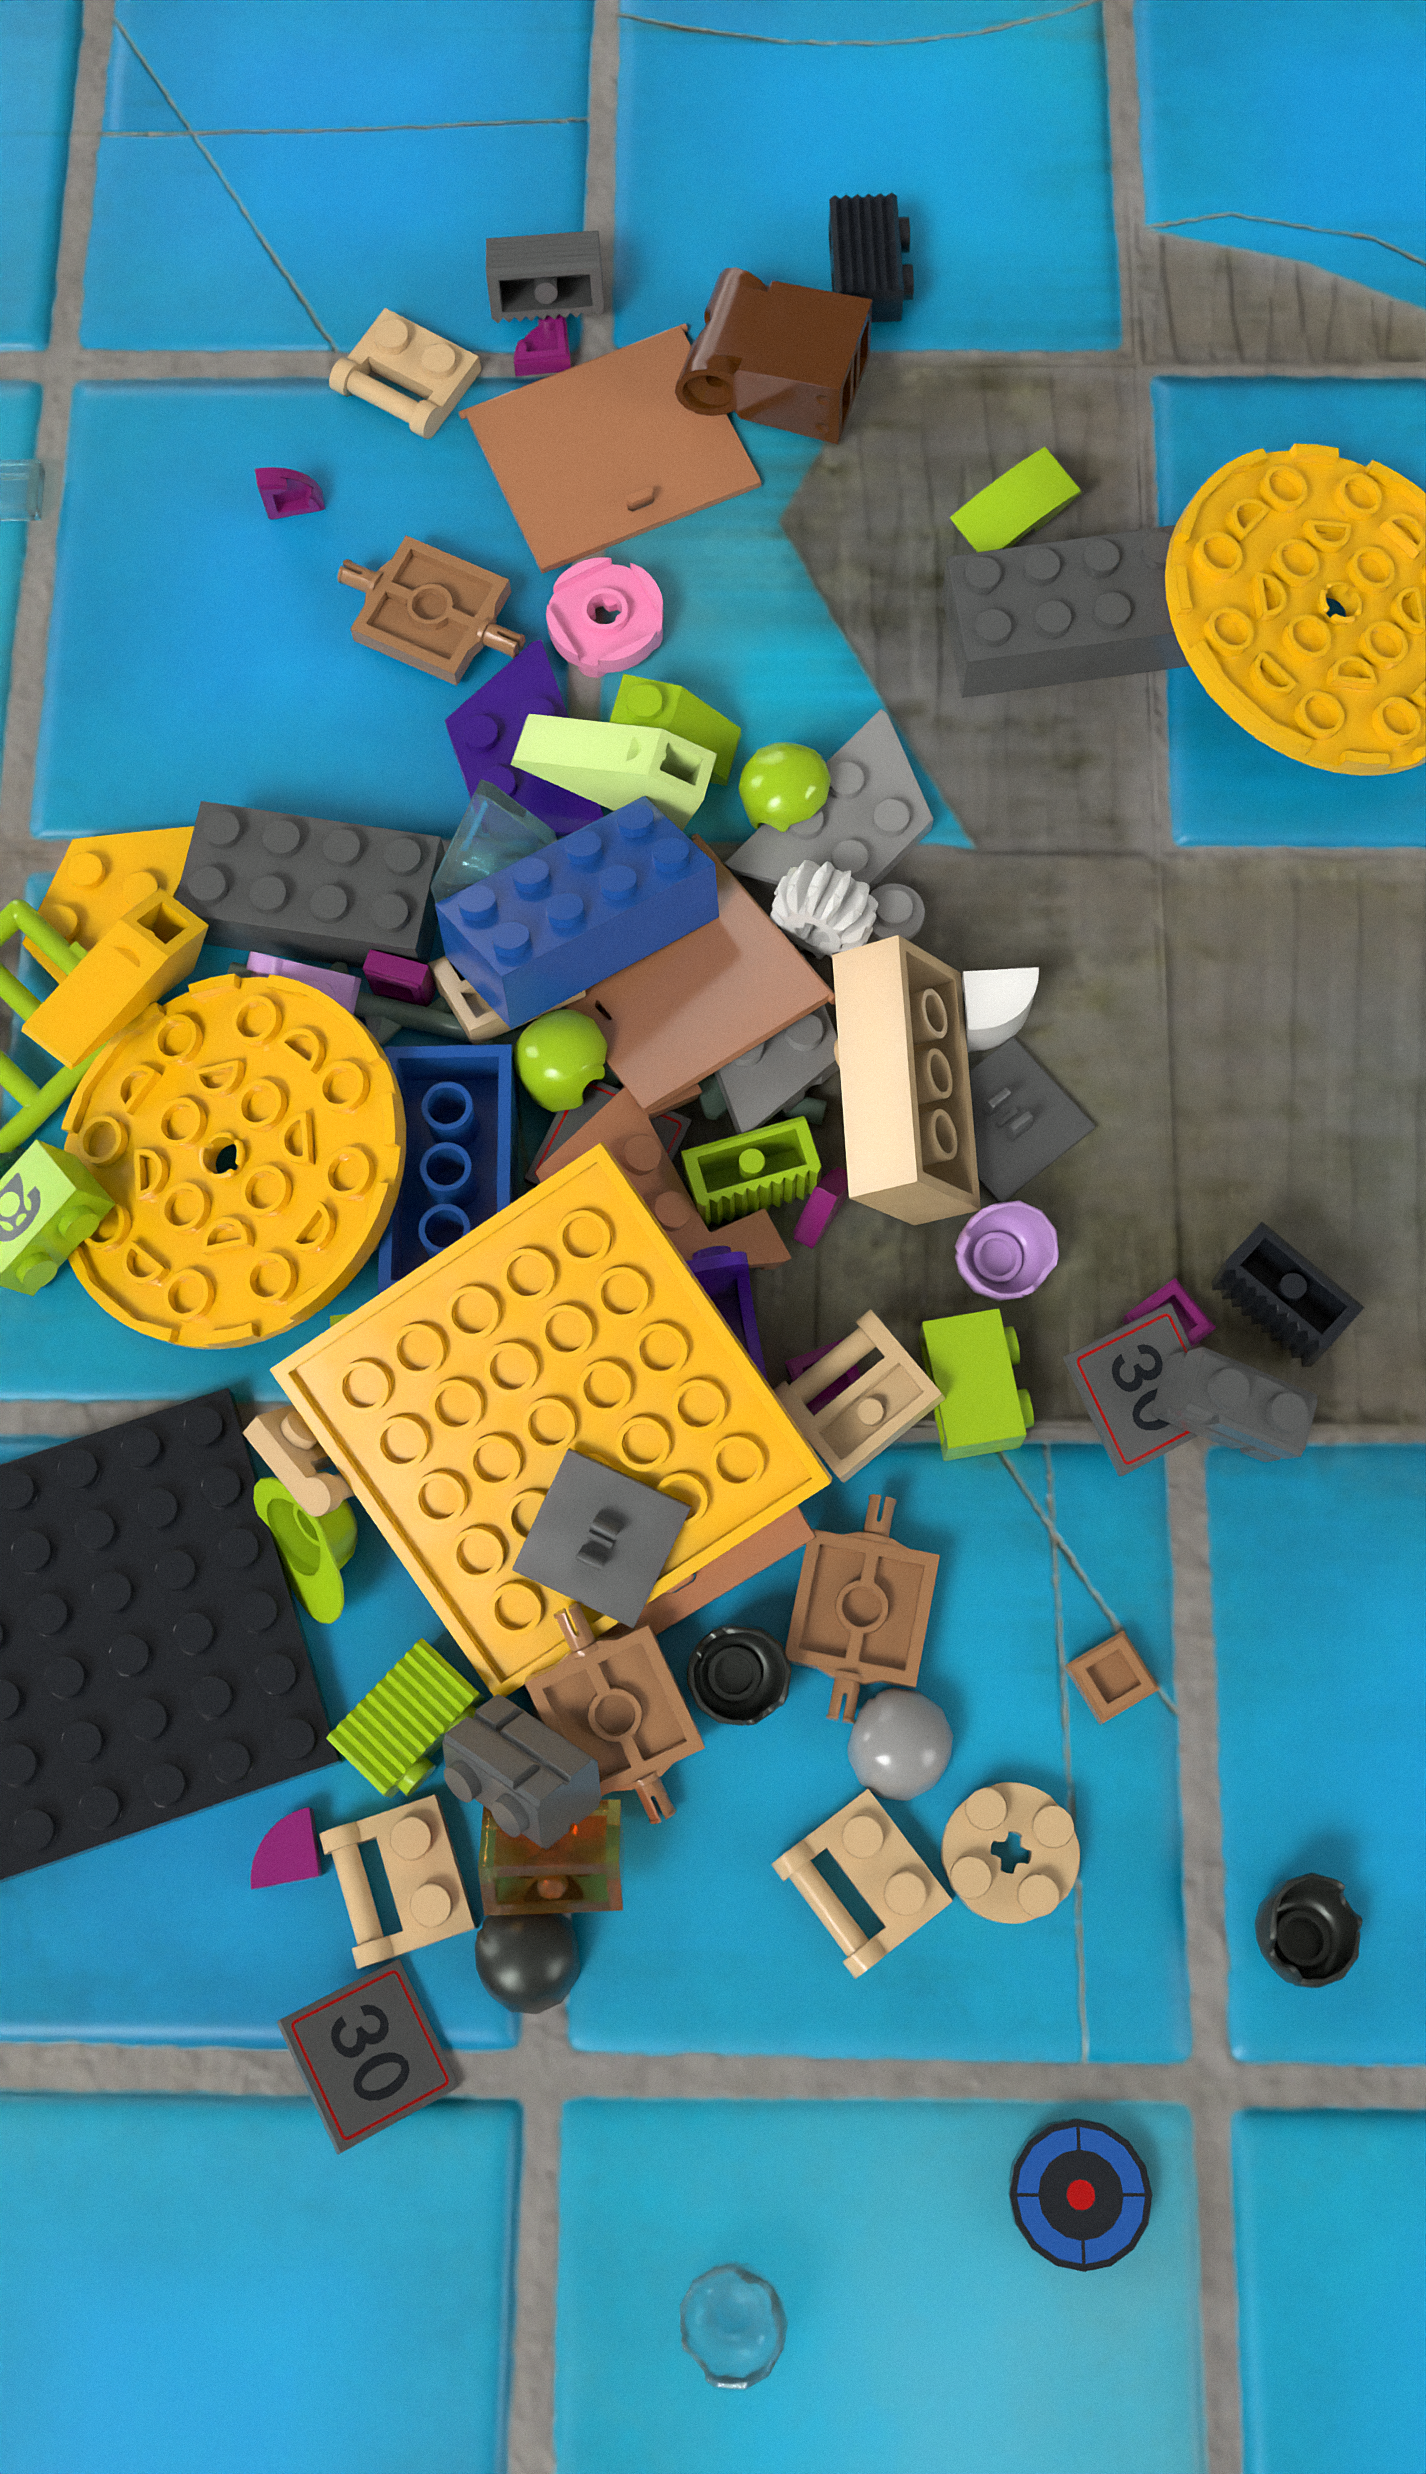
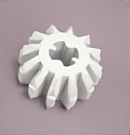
M804 860L800 867H790L787 875L781 878L774 892L776 896L772 903L773 909L770 918L789 940L797 944L798 951L808 950L817 959L821 960L825 955L832 958L834 954L865 945L873 930L872 925L876 919L875 913L879 903L873 896L869 895L870 886L867 883L855 881L851 877V870L839 871L829 861H826L820 867L813 861Z

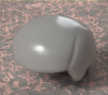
M892 1688L879 1692L874 1699H868L860 1709L847 1746L848 1759L860 1784L880 1798L909 1801L931 1790L939 1782L949 1763L953 1734L939 1705L919 1691Z

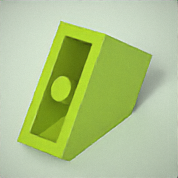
M623 674L609 723L662 728L716 753L717 756L709 782L727 786L741 738V728L682 686Z

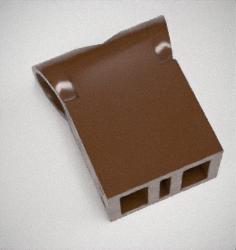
M736 267L725 268L718 276L705 310L706 326L691 345L676 383L675 394L677 400L686 409L697 414L716 416L735 411L739 418L838 445L870 358L872 300L778 281H772L767 287L758 277L746 270Z

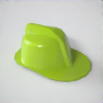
M263 1477L254 1486L253 1500L257 1514L271 1530L290 1586L297 1600L310 1616L320 1623L332 1624L341 1616L344 1606V1589L339 1570L354 1555L358 1541L357 1520L354 1512L345 1499L342 1500L339 1508L330 1513L316 1517L309 1515L302 1509L279 1479Z

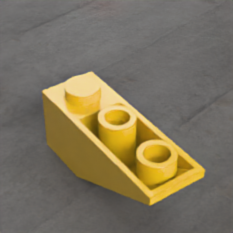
M160 887L118 919L23 1024L21 1031L72 1070L143 1013L149 1005L159 1000L194 971L209 925Z

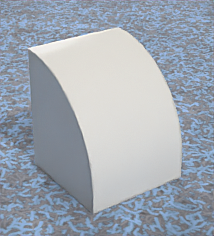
M1039 967L963 971L961 982L967 1052L985 1051L998 1047L1018 1033L1030 1012L1038 984Z

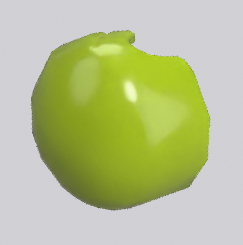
M792 742L771 743L756 751L742 768L738 789L749 821L755 829H759L761 823L773 826L780 832H786L789 826L810 819L826 803L831 778L824 759L814 749Z
M553 1010L537 1018L519 1037L514 1046V1070L535 1104L551 1112L575 1109L584 1103L583 1090L586 1085L592 1080L604 1078L605 1069L603 1064L605 1063L608 1044L594 1019L576 1010Z

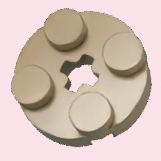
M1004 1782L975 1791L952 1812L942 1835L941 1863L951 1888L969 1910L993 1922L1017 1924L1050 1914L1069 1894L1079 1870L1080 1848L1071 1816L1051 1796L1026 1784ZM1008 1832L1019 1835L1020 1847L1029 1851L1027 1864L1016 1863L1013 1873H1006L1000 1870L1001 1858L991 1854L993 1841L1005 1842Z

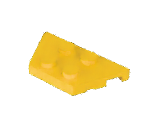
M194 826L72 839L37 912L71 945L76 941L89 952L119 918L160 887L176 899ZM25 936L22 942L23 946L41 967L60 984L67 975L36 944Z

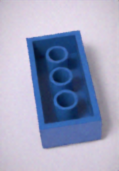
M645 796L435 904L446 958L511 1030L719 917L715 863Z
M512 1044L384 1047V1053L388 1057L395 1073L403 1100L406 1120V1156L398 1199L389 1223L379 1241L378 1294L391 1287L518 1199L519 1078L514 1070Z

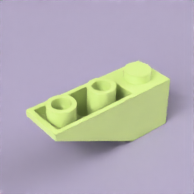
M528 714L510 765L613 811L645 796L683 831L704 801L717 754L662 728Z

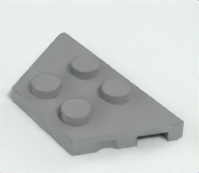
M880 709L826 762L831 778L827 800L810 819L789 826L786 832H780L773 826L764 823L724 863L738 881L742 882L743 877L746 876L778 886L781 878L787 875L790 867H800L804 860L813 861L820 867L826 861H829L839 871L851 870V877L855 881L867 883L870 886V892L932 830L933 817L891 720L885 711Z
M825 1005L714 1072L737 1135L759 1129L781 1109L787 1113L804 1099L805 1093L810 1087L822 1084L840 1069L834 1054V1044L838 1037Z

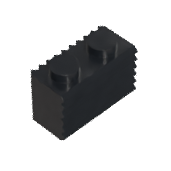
M892 192L887 196L879 193L875 197L871 194H867L865 197L857 194L853 198L845 195L841 199L834 195L829 199L828 221L832 292L871 299L872 322L902 321L903 301L913 300L914 294L913 265L902 264L901 253H909L910 251L909 216L898 217L897 196Z
M1261 1222L1231 1254L1211 1282L1212 1291L1221 1290L1222 1299H1231L1232 1307H1241L1242 1316H1251L1252 1324H1261L1262 1333H1271L1272 1341H1281L1282 1350H1291L1292 1358H1301L1302 1367H1311L1365 1308L1264 1222Z

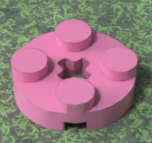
M591 558L567 569L554 584V594L549 601V606L547 604L546 610L549 635L559 654L568 662L578 666L582 674L588 677L599 678L607 673L629 669L646 659L662 643L664 620L662 595L655 580L642 567L630 563V568L623 565L612 564V558ZM604 606L608 612L618 609L621 613L615 617L616 621L610 624H599L594 622L596 619L595 609Z

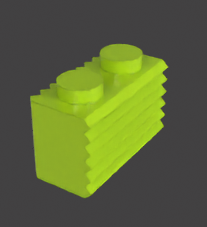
M805 1116L681 1151L683 1174L690 1197L707 1228L711 1222L720 1225L723 1218L731 1222L735 1214L744 1218L747 1211L755 1213L759 1207L765 1208L766 1211H768L771 1204L780 1208L783 1200L792 1204L795 1197L804 1201L806 1195H811L814 1187L821 1180V1163Z
M421 1638L396 1663L394 1668L388 1671L385 1677L368 1692L366 1697L348 1713L346 1718L329 1733L326 1739L384 1796L392 1799L400 1790L406 1796H409L435 1770L436 1766L429 1759L442 1746L445 1733L469 1716L472 1719L477 1707L486 1698L428 1642Z

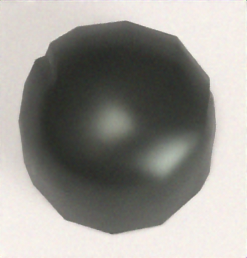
M744 1622L728 1623L713 1629L692 1650L687 1667V1685L696 1706L716 1722L750 1726L759 1723L777 1708L784 1705L788 1697L792 1669L782 1644L764 1628Z
M1310 1872L1278 1883L1259 1904L1254 1922L1256 1941L1268 1965L1285 1982L1293 1983L1298 1987L1320 1988L1342 1980L1358 1959L1360 1946L1359 1930L1362 1928L1363 1920L1347 1902L1344 1896L1346 1887L1339 1880Z
M518 1898L495 1908L483 1921L482 1929L477 1932L475 1942L476 1970L488 1994L510 2012L539 2014L562 2003L577 1981L580 1973L579 1946L569 1919L553 1905L525 1906L526 1898Z

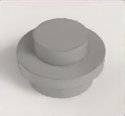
M893 883L882 885L870 894L879 903L871 932L875 938L883 940L900 935L906 940H910L920 931L924 922L925 908L921 897L913 889L902 884Z

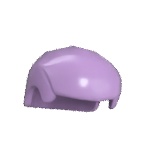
M1020 1200L994 1203L981 1209L966 1223L955 1245L957 1250L955 1260L958 1273L973 1292L997 1302L1023 1298L1025 1295L1036 1291L1049 1273L1057 1266L1059 1260L1057 1230L1042 1210Z

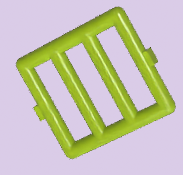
M23 899L12 900L0 912V948L20 929L67 976L88 954L78 942L75 941L71 945ZM0 962V997L26 1022L40 1007L42 1002ZM110 1039L72 1070L64 1065L41 1089L0 1049V1085L23 1106L0 1130V1163L5 1162L77 1089L84 1074Z

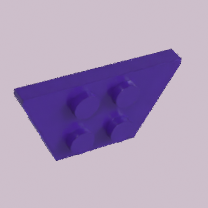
M540 639L527 646L444 721L481 833L502 836L525 834L535 840L556 842L557 836L565 837L604 817L600 804L510 765L528 714L569 718L542 640Z

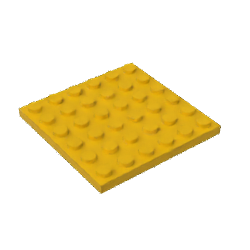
M604 1142L599 1143L270 1369L493 1696L497 1694L504 1697L508 1696L525 1684L527 1676L559 1662L570 1651L561 1628L553 1616L556 1612L565 1608L575 1630L578 1631L568 1609L570 1605L579 1602L512 1570L568 1448H572L692 1506L646 1604L832 1482L830 1473ZM580 1603L595 1638L619 1623V1621Z

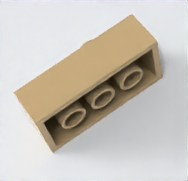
M900 935L832 955L838 1038L834 1044V1054L841 1076L849 1198L914 1226L981 1210L961 973Z

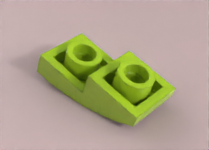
M1043 447L992 482L955 512L950 519L976 552L1011 548L1032 529L1035 532L1039 531L1081 495L1082 491L1048 449Z

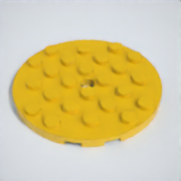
M1295 443L1289 451L1266 453L1264 448L1239 456L1221 467L1198 490L1178 519L1170 539L1165 568L1166 600L1171 623L1187 662L1206 692L1236 723L1258 741L1291 759L1315 768L1349 775H1385L1409 770L1426 763V493L1401 474L1377 461L1371 460L1367 466L1339 457V448L1318 444ZM1326 598L1339 602L1345 610L1346 617L1338 614H1333L1332 617H1329L1326 613L1330 610V607L1327 604Z
M236 974L211 977L189 984V992L172 999L162 1006L156 1002L149 1005L143 1013L115 1034L92 1062L71 1099L61 1129L68 1132L64 1151L76 1155L115 1202L113 1208L99 1222L96 1231L90 1237L83 1240L67 1259L86 1291L106 1312L121 1323L142 1334L173 1345L194 1349L218 1350L243 1347L268 1340L308 1320L339 1295L363 1268L378 1245L398 1199L406 1156V1120L398 1081L388 1057L366 1026L345 1007L309 985L278 975L269 974L268 978H241ZM235 1144L237 1148L235 1163L238 1165V1168L236 1170L229 1169L224 1173L218 1174L216 1160L219 1153L226 1146Z

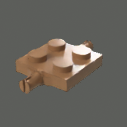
M407 535L393 558L376 572L354 563L350 559L344 560V567L340 566L337 576L339 583L366 593L364 606L350 628L354 641L456 686L459 684L472 659L483 647L488 646L511 656L513 659L524 647L525 636L523 634H518L496 624L497 616L511 594L509 579Z
M870 1494L868 1497L869 1503L863 1532L841 1535L812 1529L817 1538L806 1544L785 1648V1654L790 1664L818 1669L834 1679L826 1718L838 1721L842 1697L845 1695L846 1703L842 1723L847 1724L855 1723L854 1717L861 1685L880 1682L915 1689L940 1559L938 1554L909 1549L893 1538H889L897 1500L885 1497L881 1521H877L881 1495Z
M572 1604L569 1606L568 1611L578 1631L575 1630L565 1608L553 1615L561 1628L570 1651L559 1662L527 1676L524 1682L543 1724L598 1761L601 1796L612 1791L636 1789L649 1817L650 1824L660 1823L661 1813L653 1796H655L665 1820L673 1816L677 1811L672 1805L660 1776L674 1762L704 1749L705 1742L649 1621L643 1622L618 1635L595 1639L581 1609V1604Z

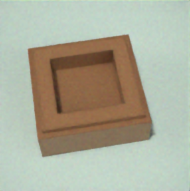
M1124 1631L1064 1666L1099 1725L1160 1689Z

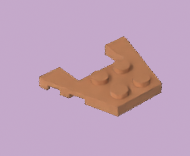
M698 1083L646 1115L625 1086L535 1172L542 1183L599 1143L604 1142L685 1261L693 1260L692 1255L695 1252L713 1246H728L732 1252H746L749 1268L761 1267V1270L776 1269L791 1259L765 1208L718 1230L709 1232L655 1132L650 1120L695 1101L702 1093Z

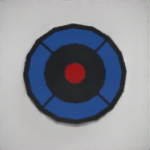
M1078 2118L1064 2119L1047 2123L1029 2136L1011 2163L1008 2195L1013 2222L1029 2246L1058 2267L1086 2272L1110 2267L1135 2249L1149 2224L1152 2191L1146 2166L1127 2139L1100 2122Z

